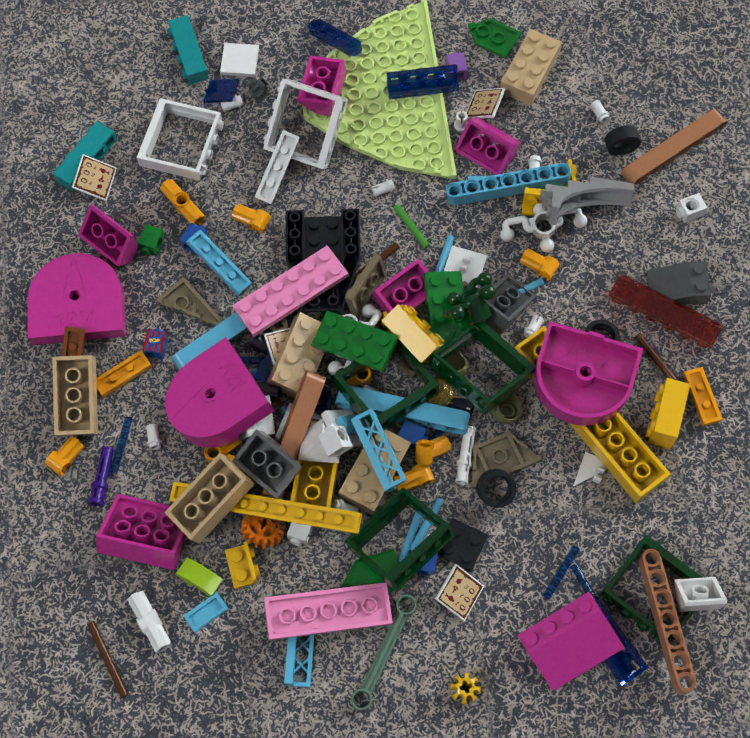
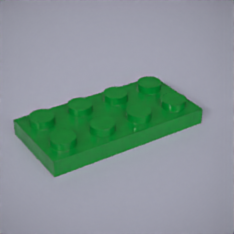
M461 271L425 272L423 278L428 323L431 326L429 330L433 334L437 333L444 340L443 344H446L468 328L465 314L459 321L445 318L443 315L446 310L452 307L447 302L448 295L452 292L459 294L464 292Z
M326 311L311 346L383 373L398 340V336Z

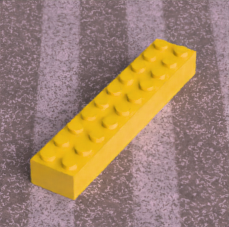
M545 326L514 347L535 367L547 331ZM619 413L611 419L596 425L581 426L570 424L635 503H638L666 482L671 475Z

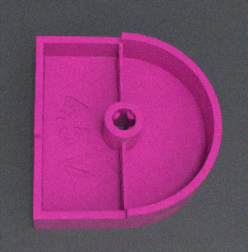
M83 253L63 255L43 266L33 278L27 300L28 340L32 345L62 343L65 326L86 328L84 341L126 336L124 290L116 272L104 260Z
M549 321L534 372V385L537 395L544 407L562 421L581 426L603 423L614 417L623 408L632 392L643 348L606 338L603 334L593 331L585 332Z
M226 337L184 365L172 379L165 398V409L170 423L188 442L205 448L220 447L239 439L238 435L274 412L257 382Z

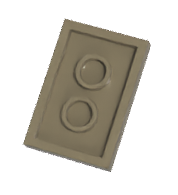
M376 253L366 262L364 270L358 274L354 285L348 289L345 295L349 310L356 318H359L363 306L369 303L372 298L371 294L387 276L382 257Z

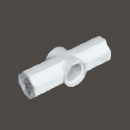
M144 591L132 594L127 599L128 603L137 617L136 621L144 635L148 637L154 651L159 653L172 645L171 640L162 626L163 623L159 619L158 613L152 608Z

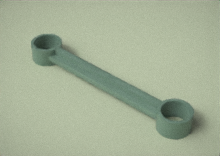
M404 594L397 599V612L394 616L393 624L390 625L361 688L352 694V705L358 711H366L371 707L372 692L408 616L413 615L416 611L417 602L409 594ZM408 598L413 602L414 608L410 612H402L399 609V602L402 599ZM360 692L367 694L370 700L368 705L363 708L357 707L354 702L355 695Z

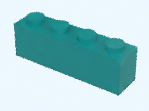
M186 15L168 20L170 28H167L169 38L174 39L171 43L174 52L178 51L179 55L176 56L178 64L184 68L181 69L183 79H187L189 85L208 80L207 68L189 16Z
M96 121L88 129L86 135L77 142L72 152L67 154L63 163L56 167L53 173L56 181L75 192L76 189H73L72 185L82 154L100 161L117 140L115 132Z

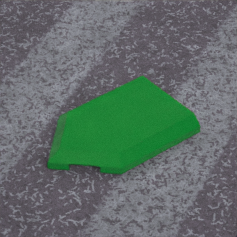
M492 18L486 19L484 22L468 24L475 45L504 59H507L522 32Z
M394 549L368 556L386 573H389L399 564ZM358 559L352 565L342 586L353 587L385 582ZM387 584L388 593L395 591Z

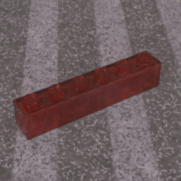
M622 273L618 276L608 295L612 298L613 302L620 305L623 303L629 306L628 309L632 312H640L646 315V319L662 323L665 329L675 330L679 332L681 337L697 341L696 344L702 348L708 347L711 349L724 326Z

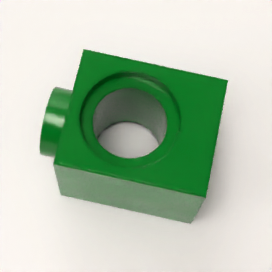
M145 224L137 242L140 251L144 255L151 256L153 254L157 256L160 250L159 247H161L165 239L163 229Z

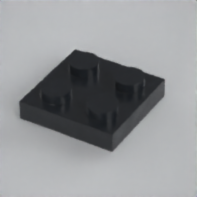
M452 518L449 525L455 537L438 552V556L471 572L488 535Z

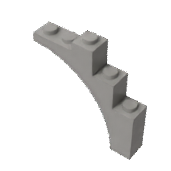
M590 177L589 183L568 180L567 186L546 184L545 190H541L539 201H543L542 208L547 209L546 217H549V224L556 225L562 214L579 207L591 205L630 207L634 193V183Z

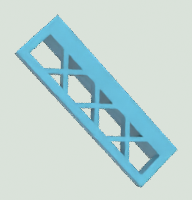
M370 408L352 418L351 421L384 491L392 492L397 489L396 486L407 481V478L374 410ZM369 415L373 420L371 429L368 428L364 420ZM373 433L380 434L382 438L379 447H377L372 437ZM382 450L390 455L388 465L385 464L382 458ZM390 469L397 470L400 479L393 481Z
M310 635L304 642L299 637L288 638L285 686L310 687L314 635ZM297 640L301 643V645L298 648ZM304 647L309 654L308 658L301 664L296 658V652ZM297 661L299 666L295 669V664ZM308 662V667L306 669L304 665ZM302 667L307 673L306 682H294L295 673Z

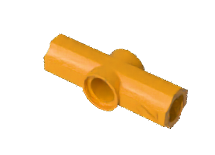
M173 179L164 181L160 191L175 206L177 212L182 214L190 224H203L206 217L190 200L189 195L183 192Z

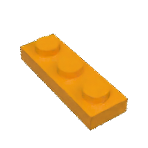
M142 350L98 376L97 390L104 398L152 368V365Z
M703 367L684 371L683 376L686 383L690 384L689 392L702 426L721 422L723 418Z

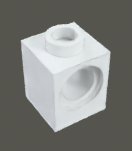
M700 193L679 200L676 214L678 218H682L683 222L686 223L704 216L707 206Z
M331 424L325 427L324 432L318 435L328 457H339L353 448L344 426Z
M291 523L287 532V538L295 546L301 547L302 544L307 546L310 538L308 535H311L313 526Z

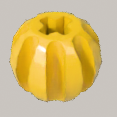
M463 672L464 678H460L459 674H457L453 678L457 684L450 683L449 690L456 691L452 695L455 701L458 697H461V704L467 705V698L472 703L477 700L473 693L480 694L481 687L474 685L479 682L476 677L469 679L470 673ZM463 684H465L466 687L470 686L468 693H465L464 690H460Z

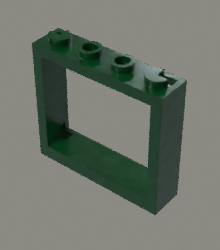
M483 321L472 324L434 351L429 363L435 372H438L448 384L456 388L463 397H466L484 415L530 381L536 368ZM474 338L519 375L490 399L445 360Z
M399 339L393 350H397L426 385L377 416L383 430L439 393V383ZM351 362L350 365L340 368L333 375L334 385L354 410L361 414L369 409L346 381L367 367ZM369 415L364 420L371 429L373 420Z
M402 488L360 526L359 534L352 533L345 540V543L356 557L393 590L398 591L451 541L455 534L446 521L405 488ZM409 505L436 529L395 568L386 573L360 549Z
M645 535L602 591L601 595L605 603L610 606L615 605L620 609L619 613L626 619L632 618L637 622L636 626L641 631L650 632L654 636L653 639L661 645L656 626L612 593L611 590L642 549L645 551L648 549L657 550L663 564L682 579L703 577L648 535ZM695 611L684 612L679 619L681 629ZM668 637V642L671 644L674 638Z

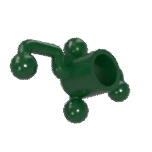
M482 272L478 277L469 282L465 292L462 294L457 292L450 293L447 297V302L452 307L443 313L444 317L459 321L465 314L470 324L479 323L489 318L491 311L486 300L494 298L496 293L495 288L490 285L492 282L491 275L487 272ZM477 285L482 286L481 290H480L479 288H475V287H476Z

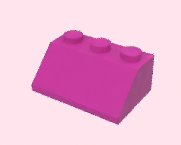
M310 55L302 84L340 96L347 74L344 60ZM299 90L297 102L314 113L326 116L332 115L335 101L303 90Z
M476 116L468 120L454 151L493 174L498 175L502 174L514 158L522 142Z
M93 204L89 206L78 236L118 267L131 263L138 249L134 235Z
M418 258L374 290L371 296L383 311H387V314L398 304L415 308L426 300L423 274L429 271Z

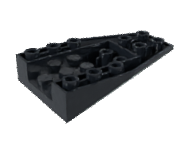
M341 209V216L305 217L304 210L286 211V263L288 269L328 246L349 273V277L303 305L305 313L343 312L346 304V292L352 287L361 260L359 209Z

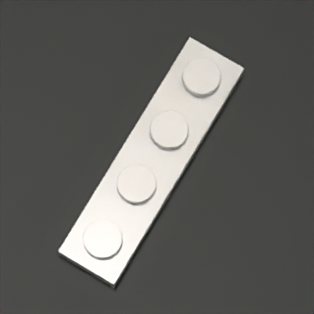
M285 130L282 131L255 198L272 205L300 139L299 136Z

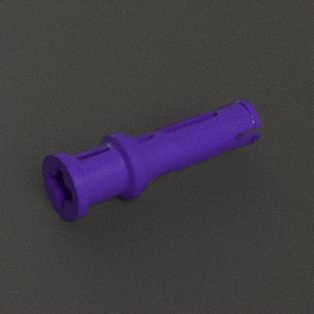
M108 446L101 448L95 481L90 486L92 491L87 504L91 506H105L104 497L105 492L109 488L107 479L114 449Z

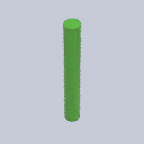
M399 204L395 205L393 209L424 249L430 246L429 242Z

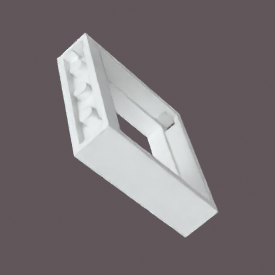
M282 79L280 86L277 88L279 92L278 97L273 102V115L268 120V133L263 138L265 139L263 149L274 152L290 88L294 87L335 101L319 159L295 151L291 158L320 169H326L329 165L348 98L290 79Z
M160 98L137 155L139 166L200 181L202 175L205 176L208 167L206 164L208 160L212 159L213 145H217L219 139L218 132L219 130L222 131L224 126L221 112ZM167 113L213 123L196 169L150 158Z

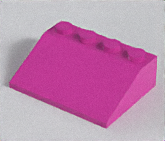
M117 494L96 535L97 553L175 570L183 550L186 535L165 514L170 505Z
M587 592L517 635L553 691L625 648L590 592Z

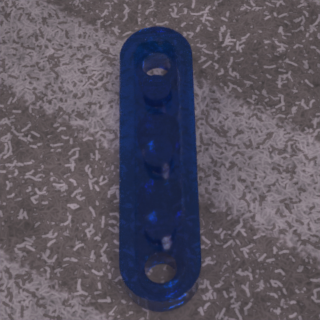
M316 19L308 24L309 33L346 55L357 56L362 52L360 40L329 23Z

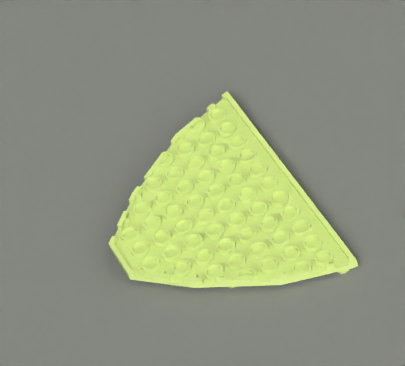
M421 0V3L416 5L410 4L401 11L395 10L372 21L369 27L361 29L346 40L340 48H335L326 56V58L344 60L347 71L340 96L348 98L336 141L399 170L456 179L457 173L427 0ZM302 105L304 119L326 133L331 116L316 114Z

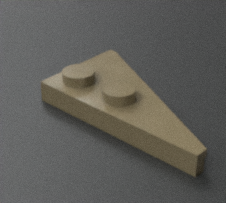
M184 277L156 299L160 305L214 326L223 321Z

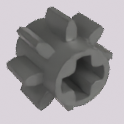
M254 77L249 82L248 92L253 98L258 99L261 97L264 99L269 94V83L264 78L260 77L257 80Z

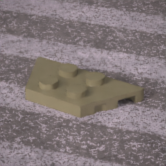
M511 432L474 445L472 490L477 488L476 485L479 477L489 469L498 468L512 474L542 462V457L528 449L525 443L518 441L517 437ZM493 477L487 482V484L495 480H498L501 477Z

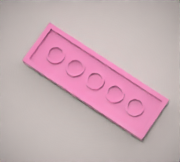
M325 246L235 303L232 307L252 336L255 337L349 277V273L331 249Z
M386 582L264 597L269 641L393 624Z

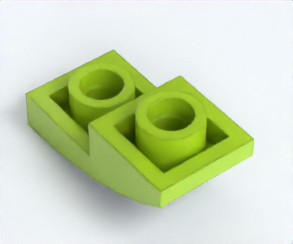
M188 557L175 573L188 585H194L209 597L213 595L223 580L211 570Z

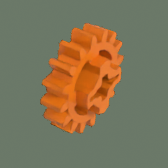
M246 515L245 519L242 520L240 533H243V539H248V544L255 543V548L259 545H262L263 549L266 548V545L273 548L274 543L279 545L280 540L283 539L285 526L282 525L283 521Z

